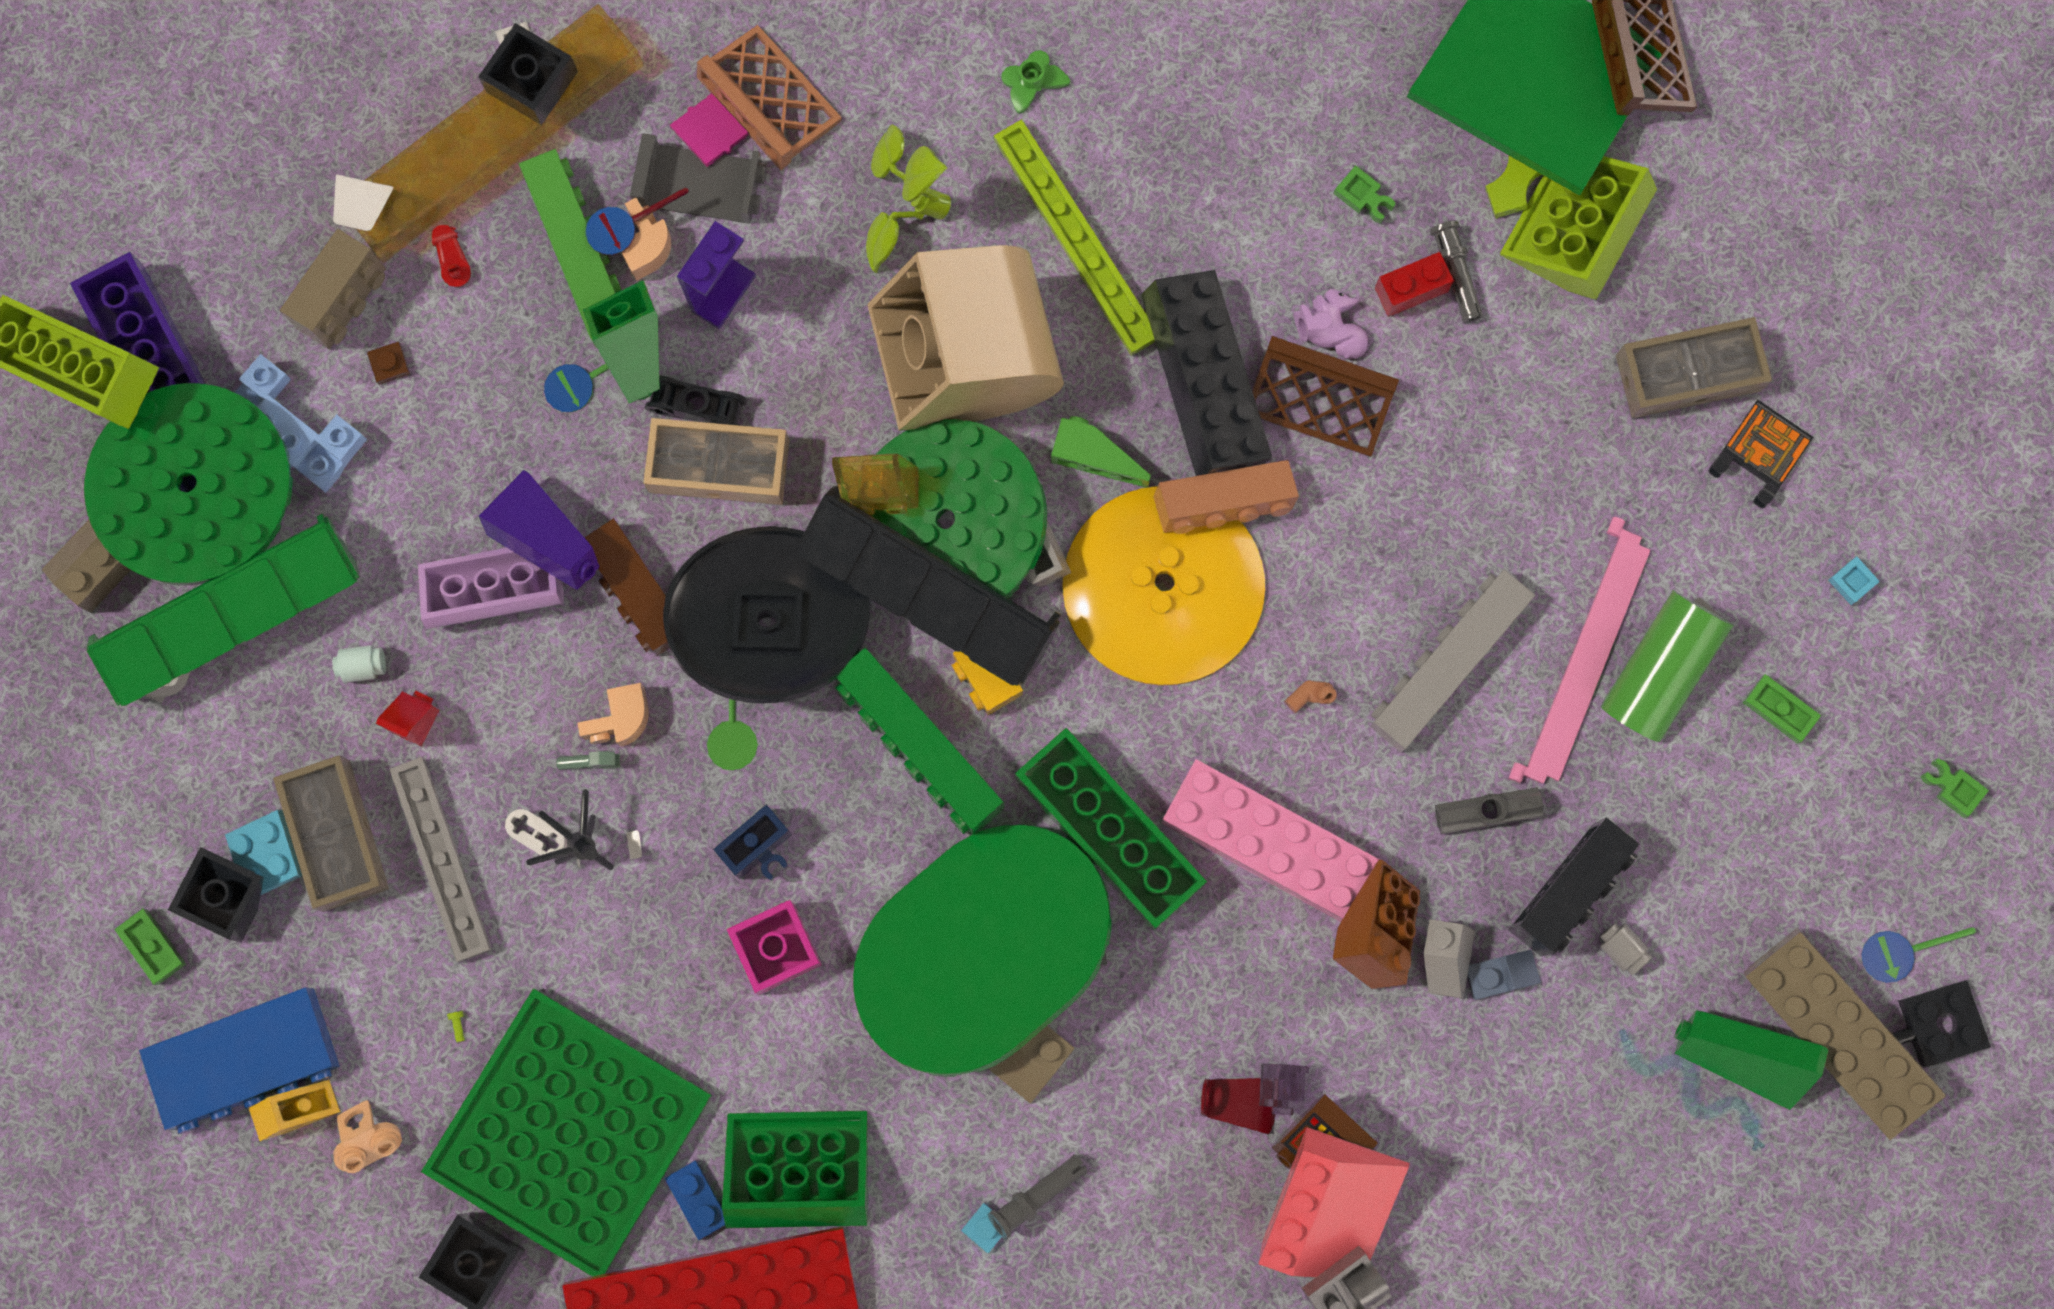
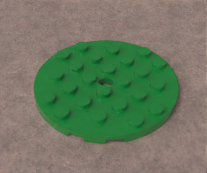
M184 383L162 387L146 393L129 429L110 421L97 438L87 462L84 479V498L87 515L97 538L105 549L121 564L137 574L163 582L164 584L192 586L195 583L207 582L228 573L254 556L264 552L282 527L280 523L284 517L287 505L290 506L293 488L289 452L273 422L257 406L241 395L222 387L201 383ZM184 476L196 477V487L190 492L181 491V482Z
M944 419L916 429L906 430L893 438L868 463L857 483L851 501L852 505L1007 599L1020 588V583L1027 576L1030 569L1033 570L1041 554L1047 529L1045 493L1031 461L1016 444L1003 434L983 424L967 420ZM948 511L953 512L955 515L954 524L948 529H942L938 519Z

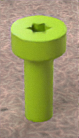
M463 1010L447 1013L448 1020L452 1019L456 1042L465 1041L460 1017H464Z

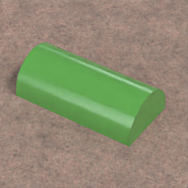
M1672 590L1600 707L1611 717L1633 731L1655 742H1661L1734 625Z

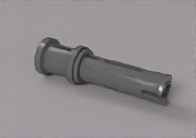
M1452 220L1436 225L1429 231L1431 236H1435L1439 252L1454 280L1452 289L1460 309L1462 322L1466 323L1468 320L1471 322L1481 319L1484 315L1465 260L1468 251L1466 247L1462 246L1457 230L1460 226L1459 222Z
M1072 1155L1070 1159L1025 1193H1014L1010 1202L998 1211H990L988 1217L996 1231L1004 1239H1008L1011 1237V1231L1026 1220L1030 1222L1035 1219L1037 1215L1036 1210L1081 1176L1088 1173L1086 1166H1080L1083 1164L1082 1160L1077 1155Z

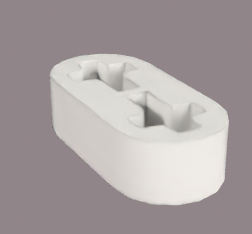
M517 809L507 816L505 821L507 833L513 839L539 855L567 847V839L533 813L524 809ZM527 816V824L534 828L535 831L532 835L525 831H520L519 834H516L517 827L513 824L516 819L523 820ZM540 833L549 838L556 834L555 841L559 844L556 850L550 848L545 852V843L537 839Z

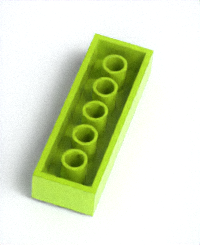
M2 294L0 298V368L129 429L149 387L153 383L159 367Z

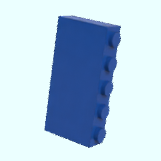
M308 987L139 1050L164 1130L177 1129L178 1134L199 1128L198 1121L207 1117H211L212 1121H217L233 1114L231 1108L244 1104L245 1109H248L264 1100L265 1095L276 1091L280 1094L299 1088L298 1083L307 1079H311L312 1083L326 1080L332 1077L331 1070L340 1067L315 990Z

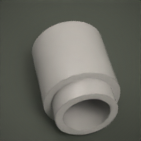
M1614 923L1600 936L1604 941L1600 948L1622 971L1627 970L1631 975L1638 972L1652 958L1647 952V945L1626 923L1620 927Z

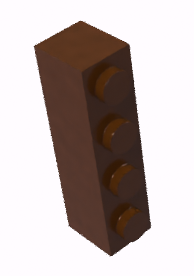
M613 518L584 537L592 546L599 564L598 569L603 575L598 581L609 597L615 594L621 602L617 610L627 624L634 622L640 632L635 637L645 652L652 649L659 656L669 649L663 623V608L666 595Z

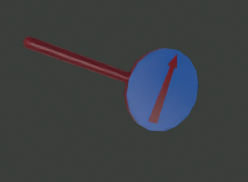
M683 188L632 217L618 207H606L598 210L590 217L586 226L588 243L596 252L602 255L614 256L623 253L630 247L635 238V222L688 194L689 189Z

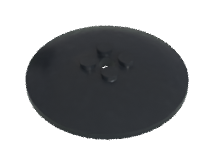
M776 526L754 527L735 531L709 542L695 552L681 566L674 576L665 597L663 623L667 643L673 657L684 672L696 683L717 695L736 701L759 704L779 703L814 693L837 679L836 677L845 668L847 663L860 652L866 639L870 620L869 598L854 590L849 583L836 579L799 556L797 545L805 531ZM766 617H772L777 620L770 627H764L759 624L760 620Z

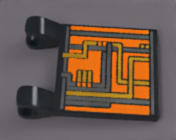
M1757 399L1708 472L1715 478H1719L1727 470L1732 460L1765 482L1753 501L1756 506L1763 509L1773 500L1780 486L1814 437Z

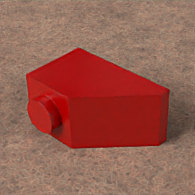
M416 690L413 696L402 691L378 717L375 724L392 734L422 747L440 710L431 705L434 700L433 698Z

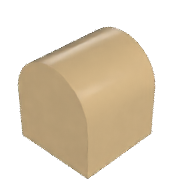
M997 245L917 252L867 304L899 431L916 429L944 419L977 422L1018 412L1049 399L1058 393L1064 385L1031 255L1024 248Z

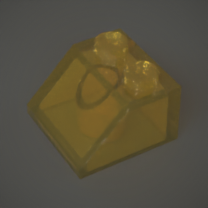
M881 454L832 457V467L841 498L870 516L875 514V510H887V513L905 514L907 513V508H918L919 468L901 455Z

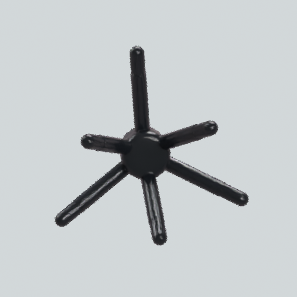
M587 789L582 791L579 832L572 834L544 811L538 813L540 818L567 839V847L527 859V865L530 866L555 859V864L559 865L576 857L580 860H595L608 870L614 868L613 864L598 854L595 842L592 839L596 816L590 815L588 820L589 791Z

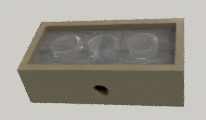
M1755 317L1627 343L1615 355L1632 418L1761 392L1772 381Z
M338 755L273 777L312 909L325 912L389 890L350 760Z

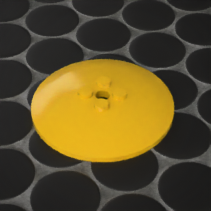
M1157 486L1130 491L1114 498L1094 512L1078 531L1066 557L1071 573L1063 577L1064 605L1069 622L1081 644L1099 663L1122 677L1144 684L1160 686L1185 684L1202 679L1223 668L1238 655L1250 640L1262 613L1265 597V575L1259 550L1252 536L1239 520L1228 521L1216 528H1208L1207 525L1194 527L1193 530L1183 534H1176L1174 531L1163 533L1153 497ZM1160 574H1168L1173 578L1174 586L1168 591H1161L1155 585V578Z

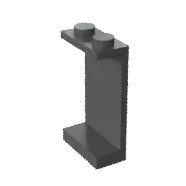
M642 133L630 197L631 199L637 198L641 207L646 205L650 207L675 192L688 188V194L659 210L751 224L752 214L758 215L761 196L756 195L758 183L764 184L767 165L762 164L760 152L753 151L751 159L722 155L706 167L691 150L659 145L655 135Z

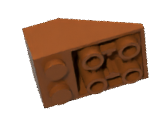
M1384 860L1377 861L1339 924L1333 953L1334 961L1371 989L1407 984L1408 972L1411 967L1413 938L1416 934V917L1418 906L1420 905V890Z

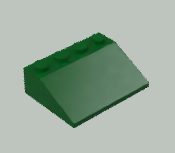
M867 1111L728 1113L722 1212L726 1228L867 1226Z

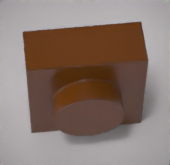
M399 341L367 352L378 385L410 375Z

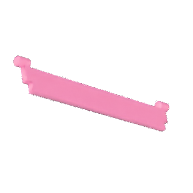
M1613 517L1607 534L1617 537L1618 541L1529 763L1526 767L1515 762L1508 779L1521 784L1523 777L1544 784L1546 777L1553 778L1559 782L1651 551L1639 545L1642 537L1623 529L1625 521L1621 518Z

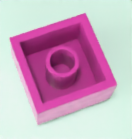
M792 900L785 901L726 929L752 988L758 995L822 966Z

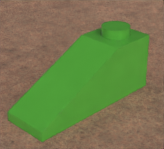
M1070 416L1069 419L1061 418L1051 454V463L1144 488L1149 486L1151 475L1095 426L1089 425L1088 420L1077 416Z

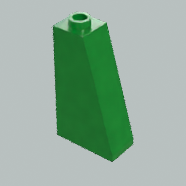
M1696 1010L1688 1021L1682 1019L1674 1034V1038L1678 1039L1674 1054L1788 1110H1791L1822 1077L1829 1050L1819 1044L1700 1010Z

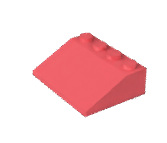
M1307 1127L1264 1235L1258 1264L1290 1276L1317 1277L1358 1246L1371 1260L1410 1163Z

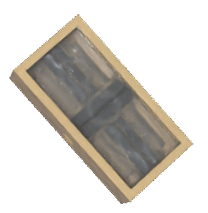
M651 418L643 484L649 493L783 505L790 439L787 431L783 429Z

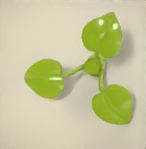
M893 124L888 127L876 145L872 157L871 170L873 175L880 179L885 178L889 171L904 180L902 197L905 201L911 202V205L915 207V211L892 212L890 216L885 212H881L872 222L866 239V253L871 269L877 274L879 267L889 257L897 243L899 225L896 220L898 218H917L922 220L924 215L942 220L947 216L951 207L949 195L929 188L947 170V166L938 159L932 149L926 146L919 147L909 159L905 173L897 168L895 163L900 160L904 152V137L900 128Z

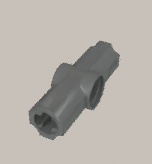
M1538 787L1436 804L1435 816L1441 835L1543 817L1544 805ZM1484 802L1492 803L1496 807L1497 816L1495 819H1488L1482 814L1481 806Z

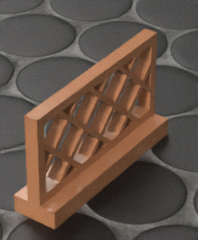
M758 25L711 58L706 55L697 61V78L746 129L749 136L780 170L790 164L794 156L842 121V117ZM757 37L765 45V54L745 53L746 45ZM768 51H770L774 56H769ZM726 59L740 60L739 73L725 71L719 64ZM744 61L764 63L763 74L743 73ZM767 63L782 64L786 69V78L766 76ZM789 74H791L795 79H789ZM742 81L762 83L760 96L746 95L741 89ZM765 84L785 86L784 99L764 97ZM788 86L803 87L807 92V102L787 99ZM812 97L815 102H810V98ZM763 105L783 107L782 120L767 118L763 114ZM786 107L806 109L805 122L785 120ZM809 110H823L830 119L823 124L808 123ZM784 128L804 130L803 139L792 146L784 137Z

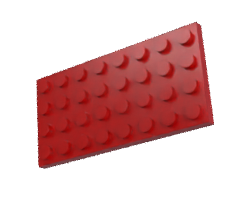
M843 1226L564 1282L562 1285L566 1309H859Z

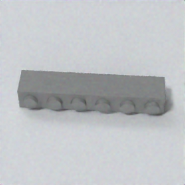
M1505 569L1497 577L1493 573L1488 576L1478 588L1483 592L1476 602L1470 598L1457 613L1462 617L1457 625L1453 627L1448 623L1437 636L1436 640L1440 642V645L1432 653L1426 649L1414 664L1419 668L1412 678L1405 674L1392 689L1397 695L1390 704L1383 700L1371 714L1375 721L1370 727L1399 752L1402 753L1535 597L1533 592Z

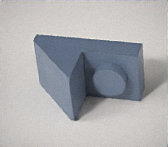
M1532 950L1469 965L1467 976L1474 1000L1541 983Z

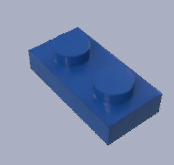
M697 1160L664 1178L698 1241L725 1226L722 1206Z

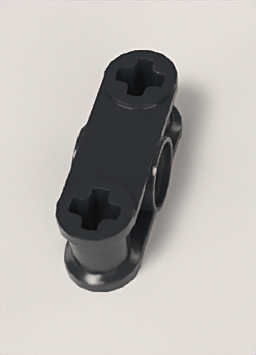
M659 375L660 389L654 391L650 402L645 404L647 411L661 416H673L695 422L740 426L738 419L742 406L746 405L747 398L734 392L719 391ZM698 397L705 401L704 405L698 410H692L687 407L688 402L692 398Z

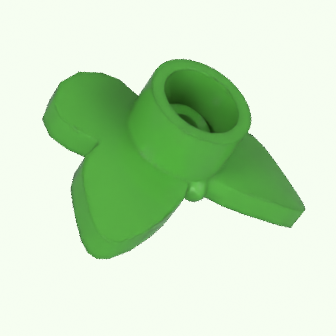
M1034 51L1020 66L1012 65L1005 68L1002 72L1001 80L1004 85L1012 88L1010 97L1018 114L1026 111L1032 103L1036 92L1041 91L1042 88L1057 89L1070 84L1069 77L1059 67L1049 65V56L1044 51Z

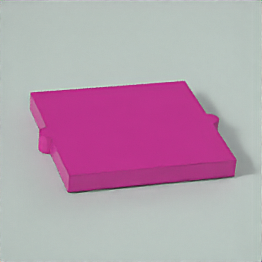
M712 93L694 107L689 106L688 111L670 124V128L706 167L725 153L730 154L731 149L749 135L746 129Z

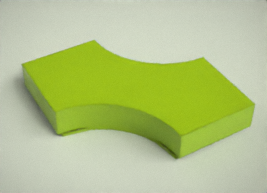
M1509 155L1508 164L1503 174L1494 182L1485 185L1495 219L1526 210L1527 190L1531 183L1542 175Z

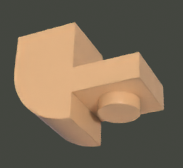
M637 198L625 203L631 217L649 207L648 205L641 207ZM653 213L635 222L639 232L635 234L630 247L621 253L636 281L659 269L665 263L671 251V236L664 219L657 222Z
M641 683L607 689L611 716L578 722L580 737L584 740L590 739V744H600L610 741V735L615 734L616 743L620 747L634 742L645 730L649 718L646 691Z

